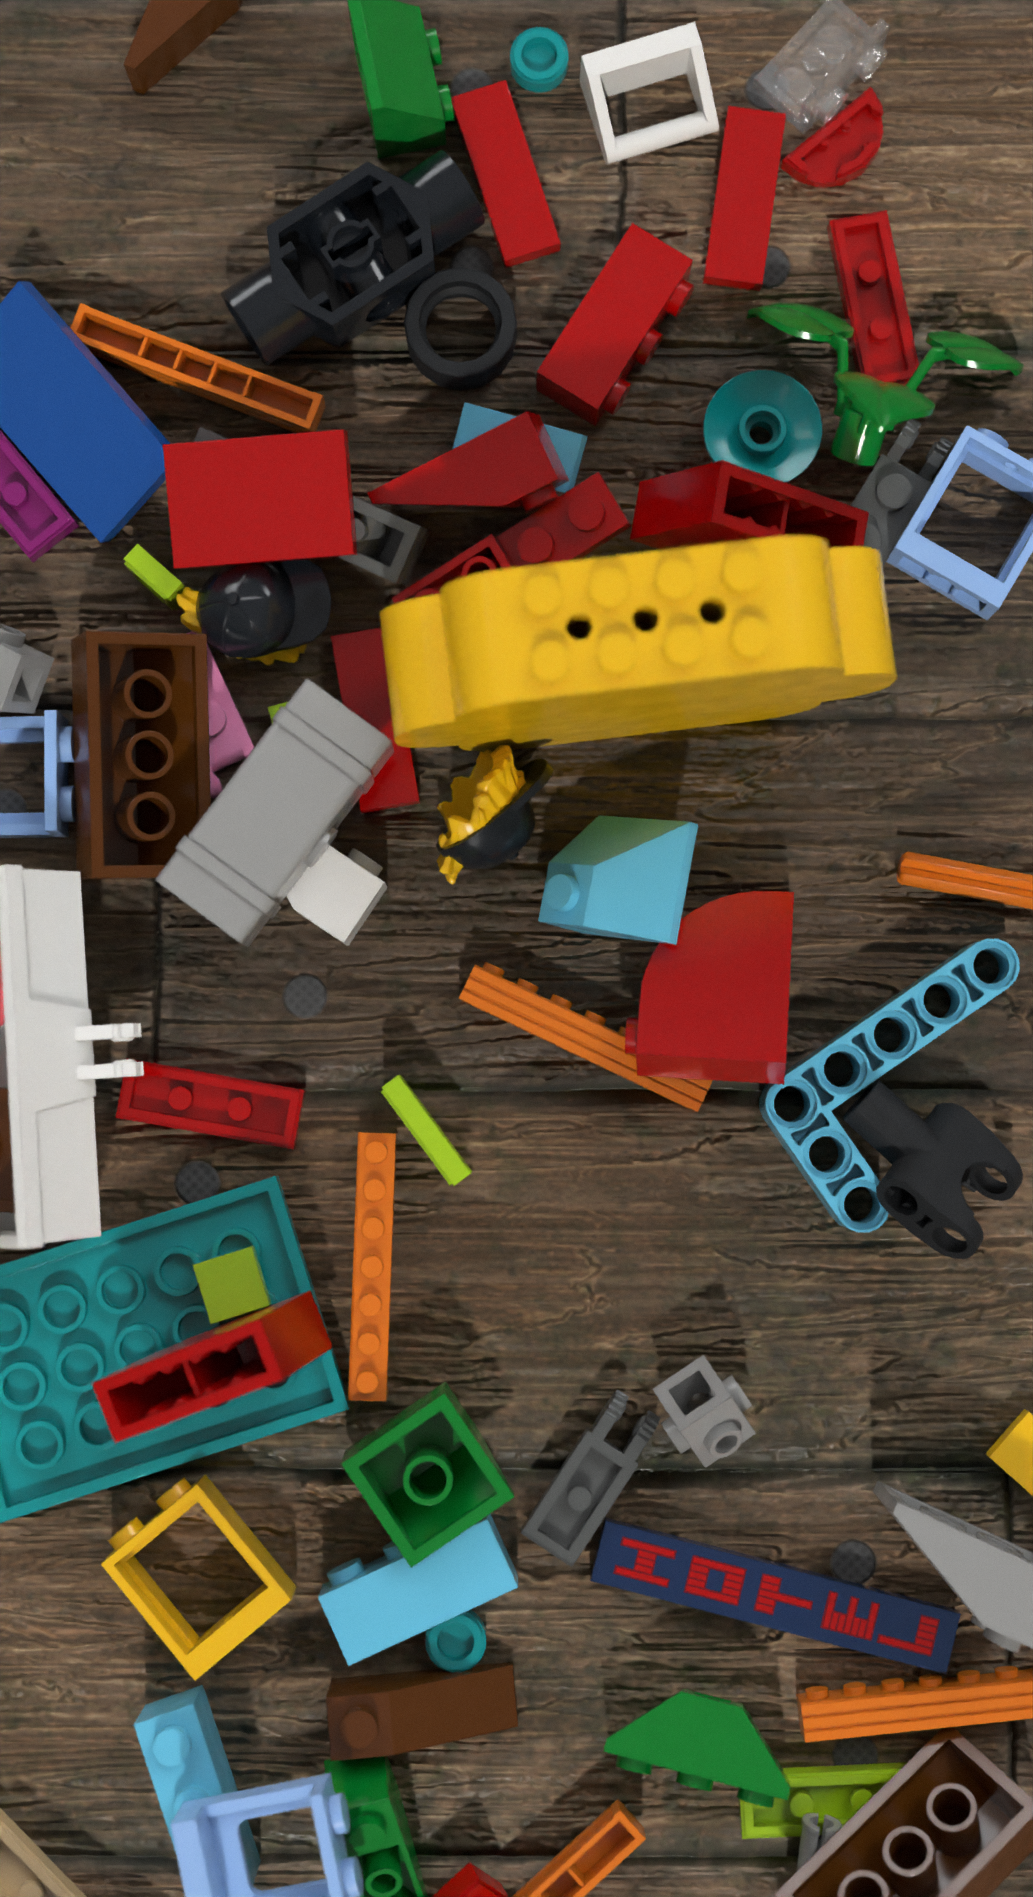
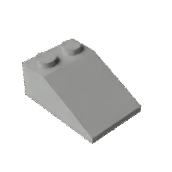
M877 1481L873 1493L951 1590L973 1614L970 1621L985 1630L983 1636L993 1643L1016 1653L1019 1652L1022 1644L1033 1649V1552Z

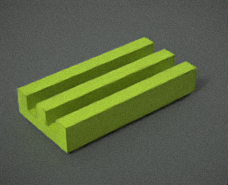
M397 1075L381 1087L383 1089L381 1093L449 1185L453 1184L455 1186L472 1173V1170L402 1075Z

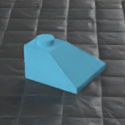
M599 815L549 861L538 921L583 934L676 945L698 824L687 821Z

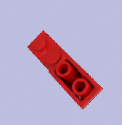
M597 472L497 537L490 534L392 597V600L396 604L414 598L440 594V589L445 584L477 573L584 560V556L632 527L604 478Z

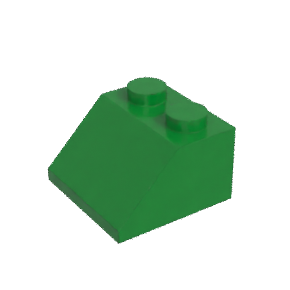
M347 0L354 50L378 159L446 145L445 122L454 121L455 118L448 84L437 86L433 67L442 65L436 28L425 30L421 10L418 6L395 0Z
M446 1381L347 1448L341 1465L411 1568L515 1497L480 1431Z

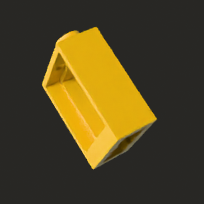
M206 1474L192 1485H190L185 1477L175 1483L155 1501L162 1510L146 1524L143 1525L136 1516L108 1540L114 1550L101 1563L102 1567L194 1680H197L290 1602L297 1588ZM197 1502L263 1582L260 1587L200 1637L134 1556Z

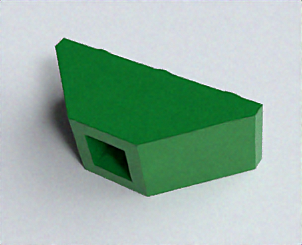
M683 1688L606 1739L604 1752L617 1755L615 1766L646 1775L652 1774L653 1765L678 1771L676 1776L677 1783L705 1791H712L714 1781L738 1787L737 1799L772 1808L775 1797L788 1801L791 1782L743 1703Z

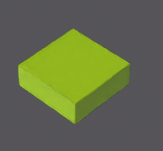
M137 543L124 557L125 566L141 584L171 610L175 609L177 611L180 607L177 604L176 596L178 593H182L185 586Z
M254 1245L193 1265L210 1324L272 1304Z

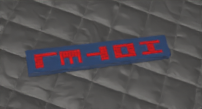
M606 1517L590 1574L592 1582L944 1674L947 1673L961 1615L957 1609Z

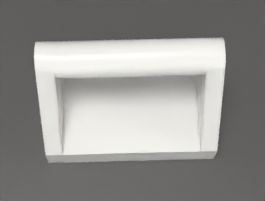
M695 22L581 56L579 82L607 165L719 131V122L705 56ZM682 74L687 75L698 112L614 137L605 100L606 97Z

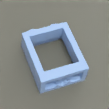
M967 425L947 455L886 562L988 620L1001 607L1033 552V514L995 578L920 535V532L962 462L1033 503V458L1027 460L1008 449V442L996 432L986 428L975 430Z

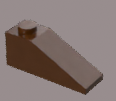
M149 0L124 62L132 89L145 94L239 11L244 0Z
M513 1662L475 1665L463 1672L430 1669L332 1678L326 1695L331 1761L397 1755L518 1727Z

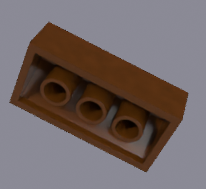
M85 631L71 640L77 871H80L81 880L156 879L178 850L175 847L184 835L188 836L211 806L207 634Z
M954 1727L942 1728L773 1895L774 1897H989L1033 1851V1798Z

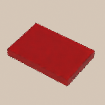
M338 429L163 444L174 569L357 555L347 430Z

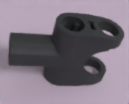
M877 1080L863 1092L843 1116V1120L892 1164L876 1187V1195L880 1204L910 1233L944 1256L954 1259L972 1257L983 1242V1230L973 1217L975 1213L965 1201L962 1186H965L972 1192L978 1191L987 1198L1005 1201L1011 1199L1022 1184V1169L1012 1153L971 1112L957 1104L941 1103L936 1105L924 1121L880 1080ZM985 1167L994 1168L1005 1177L1007 1183L994 1179ZM944 1228L958 1232L966 1241L952 1237Z

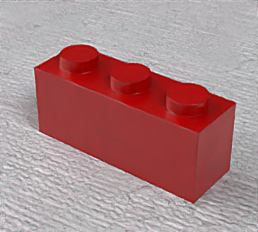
M632 223L538 368L536 390L594 426L597 425L605 411L614 415L630 391L632 384L626 381V378L634 365L638 362L646 366L656 352L663 338V334L657 331L668 313L677 317L689 300L695 287L688 282L693 260Z

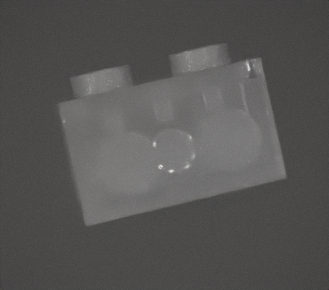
M827 0L754 78L752 89L779 113L786 114V119L805 134L818 119L823 123H827L833 118L848 97L845 90L858 76L863 81H866L882 64L888 53L883 46L890 25L880 18L871 28L841 0Z

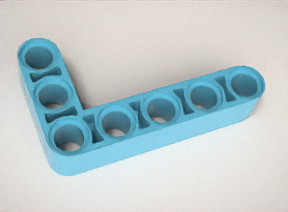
M994 938L984 939L965 946L785 1071L784 1084H767L763 1088L759 1098V1110L763 1119L830 1216L839 1225L858 1233L871 1232L880 1228L887 1220L889 1213L880 1204L876 1195V1187L880 1183L879 1179L831 1111L1008 989L1016 981L1020 965L1015 949L1007 942ZM980 951L991 953L999 964L998 976L991 984L981 981L974 972L973 962ZM931 985L943 987L950 997V1008L941 1018L932 1016L924 1005L925 992ZM884 1018L893 1020L902 1032L900 1045L890 1053L878 1047L874 1039L875 1027ZM835 1052L846 1055L853 1066L851 1079L841 1087L832 1085L824 1074L826 1059ZM787 1086L796 1088L804 1099L802 1113L792 1121L781 1119L774 1108L776 1094ZM826 1136L835 1142L838 1148V1158L831 1168L819 1171L811 1164L809 1150L811 1144L816 1139ZM865 1187L872 1197V1209L865 1218L851 1220L844 1209L846 1195L854 1188Z

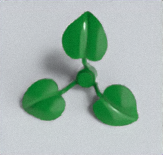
M777 303L748 310L746 319L759 317L787 334L811 341L827 342L836 350L837 372L833 382L837 385V403L833 414L841 418L830 451L834 456L844 461L862 466H873L876 464L887 430L893 431L894 426L900 422L933 414L936 406L935 403L922 393L916 391V389L934 363L951 359L957 364L975 369L1010 370L1015 376L1019 375L1024 367V364L982 339L963 333L936 331L927 334L925 341L932 348L927 352L906 385L883 382L863 373L848 371L849 345L846 338H852L855 330L847 322L832 313L804 304Z

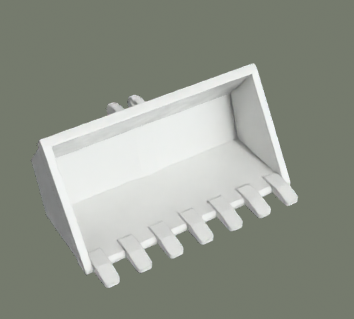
M0 865V952L4 1024L0 1027V1087L8 1088L15 1214L0 1212V1248L29 1249L44 1247V1243L100 1237L101 1220L94 1115L95 1079L144 1076L143 1062H136L134 1059L115 1060L110 1064L94 1065L93 1041H133L135 1038L141 1037V1023L92 1026L91 1010L88 1009L80 871L22 869V865Z

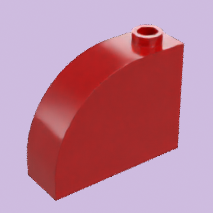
M720 460L640 481L630 540L656 549L669 550L780 536H814L827 540L829 548L863 547L869 512Z
M750 891L718 898L700 906L681 919L676 945L658 944L648 962L642 980L638 1018L627 1017L625 1054L636 1055L637 1076L784 1084L794 892Z
M311 1290L160 1350L93 1382L92 1385L113 1440L117 1443L284 1380L333 1348Z

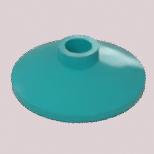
M771 370L749 371L728 380L712 397L704 417V443L712 462L723 460L789 483L799 477L814 460L822 439V419L812 395L794 378ZM755 427H763L770 433L771 440L766 444H757L751 439L749 432Z

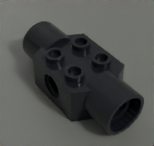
M443 150L433 154L400 177H396L367 161L267 226L270 261L221 292V296L242 334L266 366L312 336L339 349L407 305L408 300L420 283L435 274L434 257L485 224L484 214L465 176L451 157Z

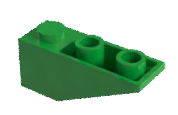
M388 1756L337 1761L325 1760V1774L331 1773L335 1794L343 1792L347 1800L350 1831L349 1833H344L348 1857L357 1856L363 1878L362 1897H428L401 1794Z

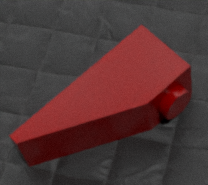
M527 411L368 492V496L372 504L465 507H518L523 505L525 512H530L557 499L558 494L555 488L569 482V479L540 415Z

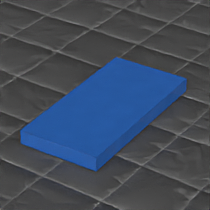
M18 281L0 303V427L100 543L111 542L165 482L163 444L171 443L30 281Z

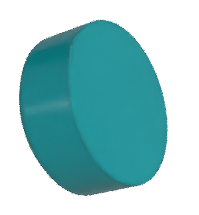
M545 27L530 28L519 34L514 40L510 51V69L513 78L522 88L535 93L548 92L560 85L568 70V48L563 38L555 31Z
M468 1610L427 1629L425 1637L427 1653L432 1662L445 1671L463 1672L472 1668L480 1661L486 1648V1629L482 1619L473 1610Z

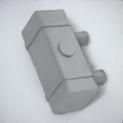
M307 678L284 708L280 707L272 718V725L188 836L184 835L175 847L178 850L155 879L174 895L247 947L250 946L268 920L275 917L281 909L280 904L306 869L314 866L336 837L338 826L362 794H367L375 783L374 778L394 753L392 741Z

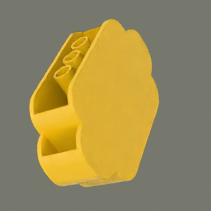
M814 536L770 537L487 571L451 581L440 589V594L402 601L386 607L380 612L394 740L396 745L402 747L435 748L459 745L460 749L467 751H485L486 749L494 751L499 745H509L512 750L759 721L804 712L819 706L821 702L873 693L889 687L897 679L880 551L868 547L829 548L827 540Z

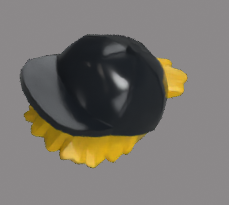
M302 559L226 565L217 569L204 583L200 591L184 587L182 593H178L176 596L178 606L184 611V614L180 616L181 623L197 634H207V642L229 657L237 659L246 658L249 661L262 662L265 665L273 664L274 660L290 663L298 661L299 654L305 653L306 644L315 641L326 630L331 616V593L328 581L321 567L309 560Z
M499 745L494 751L489 749L480 751L476 765L469 777H454L450 784L452 802L444 801L437 806L447 825V829L439 835L436 848L440 852L437 863L439 872L445 874V878L450 884H455L457 875L463 867L472 870L494 868L507 859L511 861L519 855L518 851L531 839L535 828V813L530 799L552 777L554 771L552 764L540 758L525 764L517 770L510 746Z

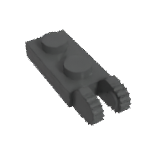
M914 419L907 421L887 456L881 455L851 505L869 512L863 547L880 551L882 568L932 484L930 480L953 445V442L943 436L938 442H934L925 457L926 462L919 474L899 464L898 462L905 450L911 448L919 435L921 423Z
M618 1389L601 1410L592 1428L587 1427L520 1529L521 1534L570 1567L575 1564L638 1467L637 1458L660 1421L659 1416L650 1410L647 1411L636 1422L623 1450L606 1440V1435L614 1423L620 1419L627 1407L626 1403L629 1396Z

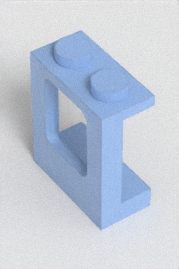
M44 710V716L0 717V744L44 743V812L0 813V838L68 837V822H76L75 786H68V762H74L73 726H68V719L57 710Z
M331 1773L185 1801L170 1823L185 1897L363 1896V1878L357 1856L348 1857L344 1833H349L350 1831L347 1800L343 1792L335 1794ZM311 1807L326 1878L269 1890L256 1889L250 1880L240 1823L246 1819Z

